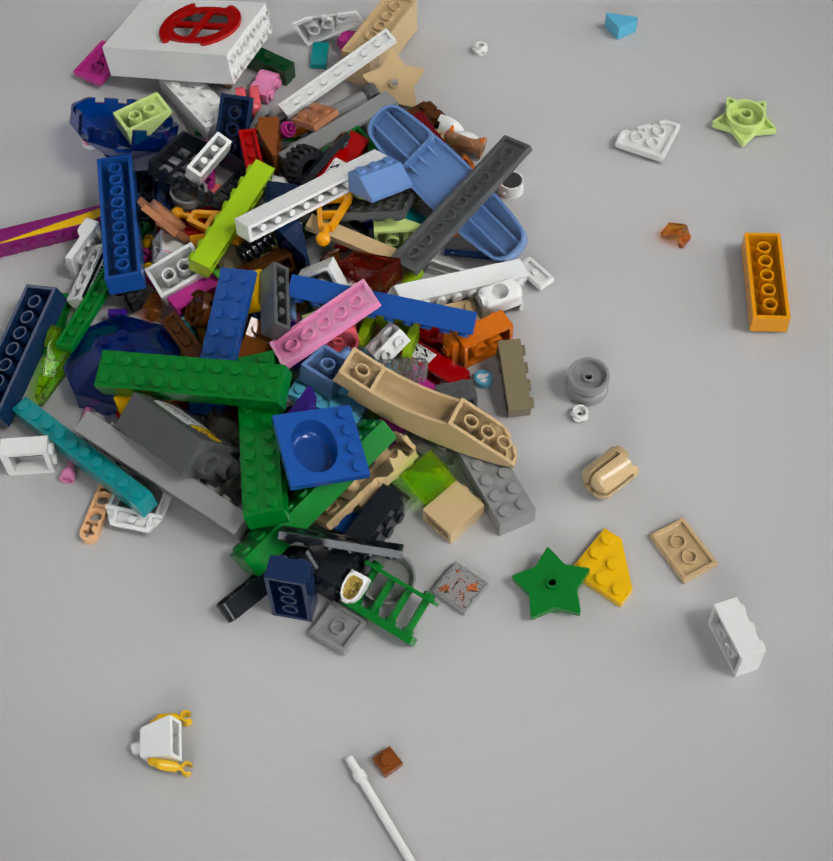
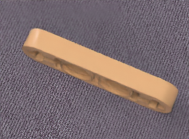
M100 483L79 532L82 542L87 545L98 541L108 517L105 508L106 504L100 505L98 501L101 498H108L109 502L112 493L110 491L108 493L107 489ZM95 514H100V515H101V519H100V520H98V521H92V520H91V518H92L93 515H95ZM92 527L93 535H89V537H86V534H90Z

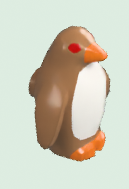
M454 125L444 133V140L458 150L457 154L467 156L468 153H474L477 159H481L487 143L486 137L480 138L467 131L455 132Z

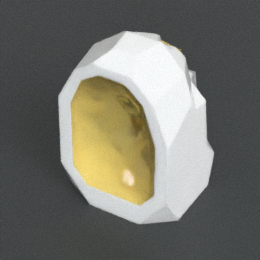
M352 569L342 584L340 592L341 601L351 604L361 599L371 580Z

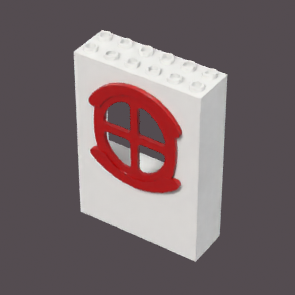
M142 0L102 48L111 76L234 85L272 33V25L270 24L266 3L219 0ZM190 29H193V31L188 36H186ZM201 30H218L214 34L197 37Z

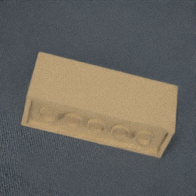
M381 0L341 50L342 59L386 28L394 36L397 43L346 78V81L364 87L369 83L362 75L380 68L390 49L397 56L400 54L417 31V0Z

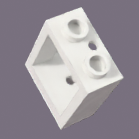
M48 435L0 439V459L9 476L55 472L56 465L59 464L58 453L54 452V444L50 442Z

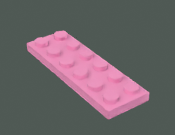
M363 278L292 326L278 340L273 339L269 344L280 363L286 365L289 369L382 305Z

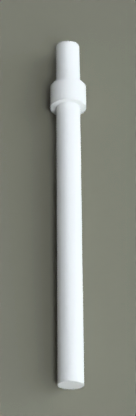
M353 755L347 757L345 761L353 772L352 777L362 787L404 860L416 861L368 782L366 772L363 768L359 767Z

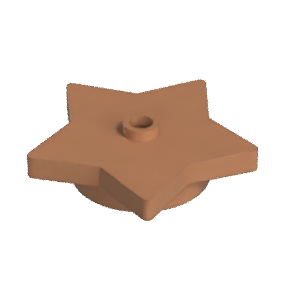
M142 197L136 201L142 207L141 210L156 221L155 224L165 229L173 237L179 238L184 243H190V237L183 232L186 228L185 223L155 199L151 203Z

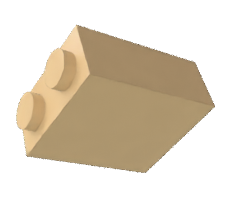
M456 480L422 509L423 520L451 544L484 515L485 505L481 498L475 497L470 493L467 486L461 485Z

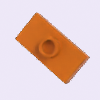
M451 331L450 334L443 333V356L452 359L458 365L459 342Z

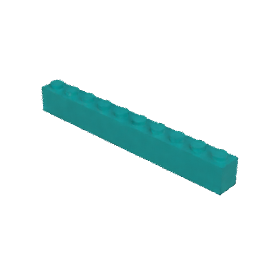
M26 396L12 408L21 423L38 436L48 435L50 442L54 444V448L143 518L158 505L148 489Z

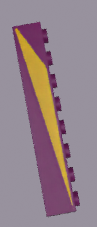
M100 205L0 229V258L78 239L79 234L77 230L86 217L98 221L101 228Z

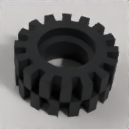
M141 289L121 293L132 312L147 306Z

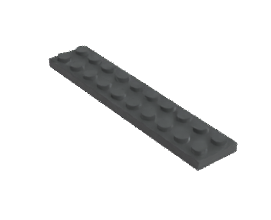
M504 135L390 257L391 262L417 276L532 152L531 145Z

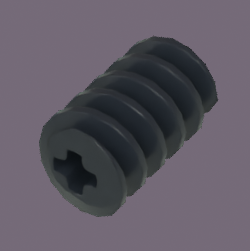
M268 233L251 243L247 240L241 242V246L237 245L235 251L239 259L246 264L248 263L247 260H254L253 256L260 258L258 252L264 255V247L270 250L269 244L275 246L276 242L272 235Z

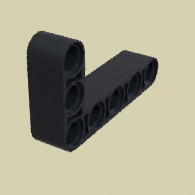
M292 545L281 554L288 558H302L312 562L313 572L321 565L310 547ZM265 572L260 577L252 575L217 603V608L228 623L239 618L267 595L264 581Z

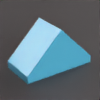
M606 13L605 28L618 40L636 32L638 17Z

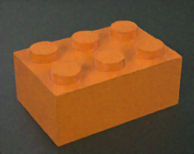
M502 309L480 320H476L474 334L469 335L468 338L457 336L458 332H454V337L459 342L458 361L462 367L467 369L496 355L498 341L513 339V324Z

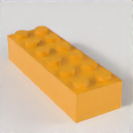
M744 233L741 253L749 331L787 332L791 316L781 234Z

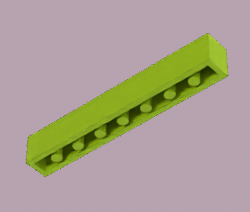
M257 159L252 165H248L245 172L246 175L244 177L241 176L237 184L238 187L236 189L233 188L229 201L226 200L223 203L221 213H217L214 217L213 225L207 227L206 236L204 239L200 238L196 251L190 253L188 257L190 262L189 270L207 279L210 277L237 235L235 218L254 209L266 190L268 181H272L275 168Z

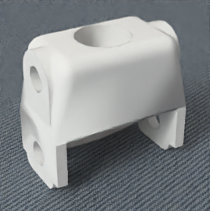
M512 277L480 288L474 302L481 319L501 309L505 311L517 307L521 311L523 309L522 288L518 280Z

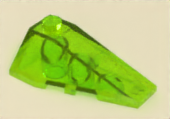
M50 325L44 346L48 347L47 354L41 360L43 374L38 376L35 398L39 407L45 405L75 365L77 357L81 354V347L79 345L73 353L56 349L55 342L63 330L55 325Z

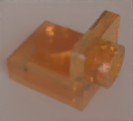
M669 222L660 233L662 239L677 241L679 248L682 249L691 239L687 224Z
M152 292L142 307L145 319L150 322L160 323L162 321L160 312L162 302L159 293Z

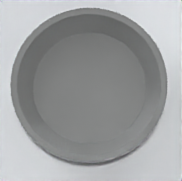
M380 555L371 557L368 560L371 563L374 560L384 565V571L409 586L415 587L416 572L414 566L404 555L401 556V559L397 558L396 560H389L385 556ZM365 564L361 574L367 576L371 567ZM378 572L365 595L374 602L388 578ZM395 582L382 605L396 604L405 588Z

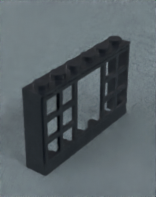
M182 131L148 161V175L222 211V205L227 199L222 198L220 200L216 197L221 192L230 196L231 192L225 190L229 184L238 187V183L233 180L237 176L244 177L246 175L244 160L228 153L218 166L234 174L215 193L210 190L204 192L198 189L196 183L192 185L186 183L189 181L186 177L183 179L180 175L177 177L173 176L177 171L185 174L186 170L181 167L186 163L190 164L192 161L190 159L197 155L208 143L186 131ZM184 148L191 153L184 157L177 152ZM175 156L183 161L175 165L168 160ZM163 164L174 168L170 172L166 168L159 170Z

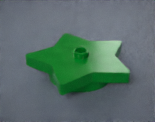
M547 547L535 567L512 575V580L529 596L531 620H535L548 613L557 612L580 616L581 609L578 590L588 577L590 569L564 564Z

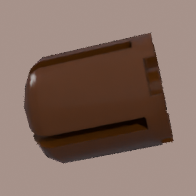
M198 289L191 294L194 297L191 300L190 306L185 307V321H188L190 326L206 330L215 294Z

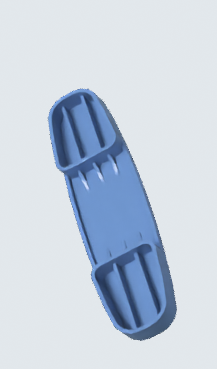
M398 105L384 106L369 122L368 134L378 150L401 162L412 182V189L433 210L472 171V168L427 126ZM495 192L458 231L464 239L496 263L515 260L524 251L528 242L527 232Z

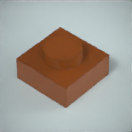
M390 746L372 758L373 763L385 778L403 766V762Z

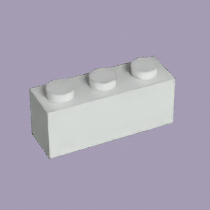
M217 131L186 167L185 177L191 182L196 183L199 187L228 154L232 141Z

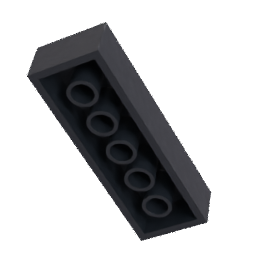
M383 483L343 535L379 541L390 538L397 523L400 524L405 517L403 494ZM342 549L331 550L319 568L314 572L317 593L330 601L334 600L338 603L341 599L342 584L349 572L353 569L360 573L365 565L364 562L371 557L361 552L347 553Z

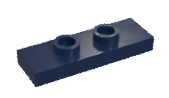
M157 180L154 199L171 211V186Z

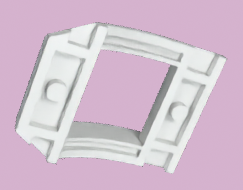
M121 466V469L133 478L135 473ZM163 492L155 513H149L143 518L133 509L122 507L124 502L112 494L108 504L105 506L109 516V523L113 527L148 534L163 520L172 497Z

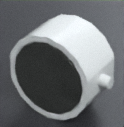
M513 171L498 187L499 194L506 199L519 198L524 190V177L521 173Z

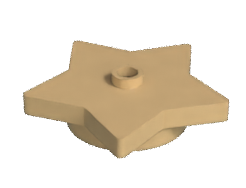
M390 49L380 68L367 72L362 76L368 83H374L381 93L384 91L390 93L399 104L414 107L416 106L414 87L423 74L424 68L405 65L397 54ZM393 79L398 81L396 86H393L391 83Z

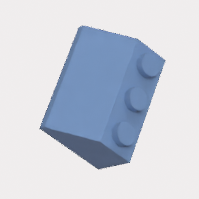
M390 156L383 157V159L378 161H372L365 166L356 167L348 172L349 192L371 203L412 188V182L401 162Z

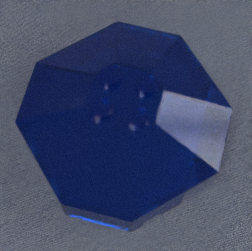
M86 97L71 104L70 125L83 141L104 153L106 157L131 153L132 158L136 159L155 154L178 135L179 124L173 122V118L169 116L151 135H147L146 130H133L130 145L117 127L113 112L138 100L127 99L126 103H118V98H104V102H95V97Z
M121 314L89 326L73 353L71 352L65 362L63 370L80 408H94L97 413L110 416L111 414L116 415L115 411H118L113 399L115 395L103 394L94 386L103 350L180 356L181 352L163 325Z

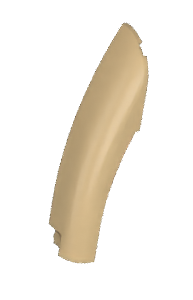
M353 347L333 379L334 382L349 391L347 396L415 435L480 460L511 468L516 464L517 449L516 446H513L510 439L511 434L497 419L464 398L458 399L437 392L399 375Z

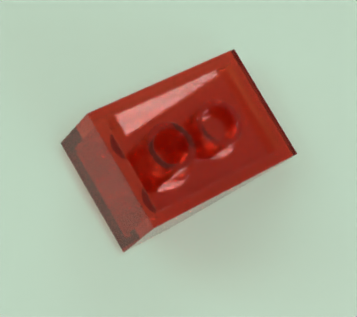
M354 251L337 263L342 273L357 283L364 278L372 291L385 293L403 279L401 258Z

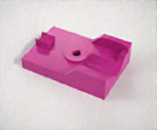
M102 40L73 71L75 76L86 80V83L89 82L91 85L95 84L101 87L111 76L102 48L106 41Z

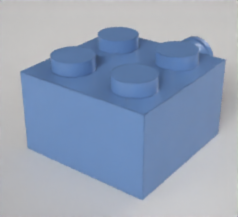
M326 344L323 345L301 364L299 380L330 399L342 387L334 382L333 379L352 349L344 346L340 352H337Z

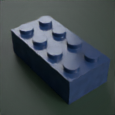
M270 555L264 574V581L272 615L312 622L318 602L312 562L302 558H288L285 555Z

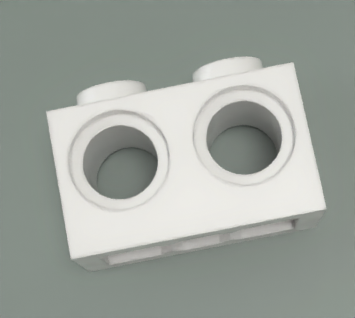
M389 322L364 348L377 362L386 366L411 340L398 326Z

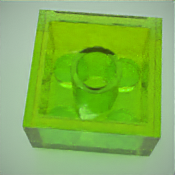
M433 449L400 475L425 506L457 481L456 476Z

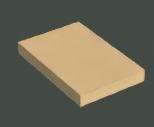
M684 517L650 534L649 538L683 584L718 565V562Z

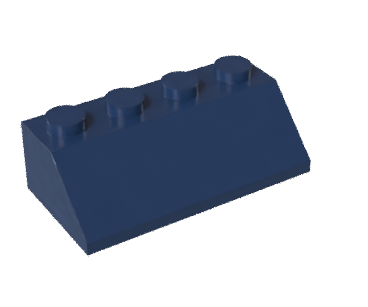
M221 93L215 134L218 131L231 140L232 143L228 153L244 160L238 130L250 129L254 98Z

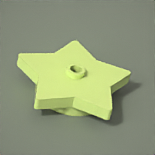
M730 97L726 98L725 112L712 123L713 128L731 133L742 147L755 136L772 135L776 133L777 129L766 117V101L736 100Z

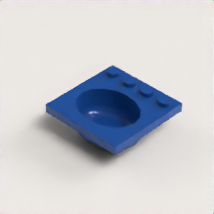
M350 404L272 415L271 421L290 491L370 477L369 467Z

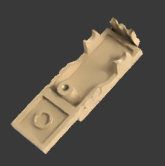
M394 431L393 433L397 436L395 439L397 444H394L390 449L386 448L374 461L375 463L369 468L370 477L355 480L314 523L328 530L337 527L340 521L346 515L352 513L356 506L363 509L383 483L388 486L392 481L397 480L400 474L406 468L412 466L419 457L416 453V446L406 434L402 435Z

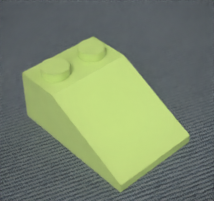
M158 92L113 112L117 127L131 146L146 140L172 114V110Z
M373 219L374 239L399 249L421 224L407 219L394 221L393 219L375 221Z

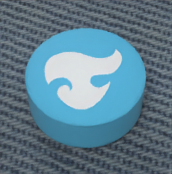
M479 370L475 373L474 383L479 388H488L493 383V375L488 370Z

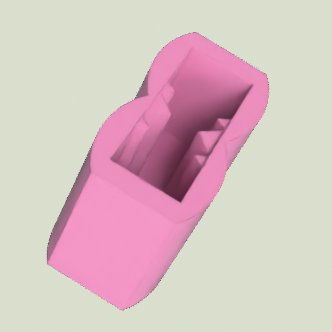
M261 69L250 86L258 85L261 103L268 104L274 99L277 89H280L282 80L279 73Z

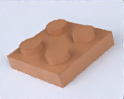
M314 102L291 119L294 125L316 132L339 116L338 109Z

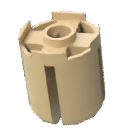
M619 445L616 447L612 446L583 468L581 474L585 488L594 497L605 500L639 475L637 464L635 466L632 465L627 457L630 454Z

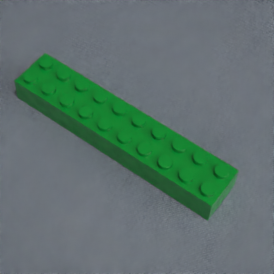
M103 350L94 386L103 394L131 397L134 392L163 400L285 410L292 372L283 364Z
M273 350L236 358V361L279 364ZM238 406L243 518L250 530L290 522L287 477L271 421L272 415L283 414V411Z
M363 419L357 424L368 467L397 438L384 420ZM354 481L291 490L288 496L290 522L250 530L247 538L243 542L236 544L229 556L245 573L260 577L266 571L270 555H281L291 545L278 539V532L282 525L307 529Z

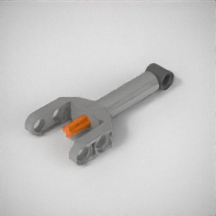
M369 83L364 86L362 91L331 105L330 107L338 109L339 116L329 123L381 94V92L374 83ZM284 112L273 116L279 117L280 125L285 121L292 122V119L287 120L288 117ZM297 126L293 138L306 132L309 134L290 143L288 147L314 133V131Z

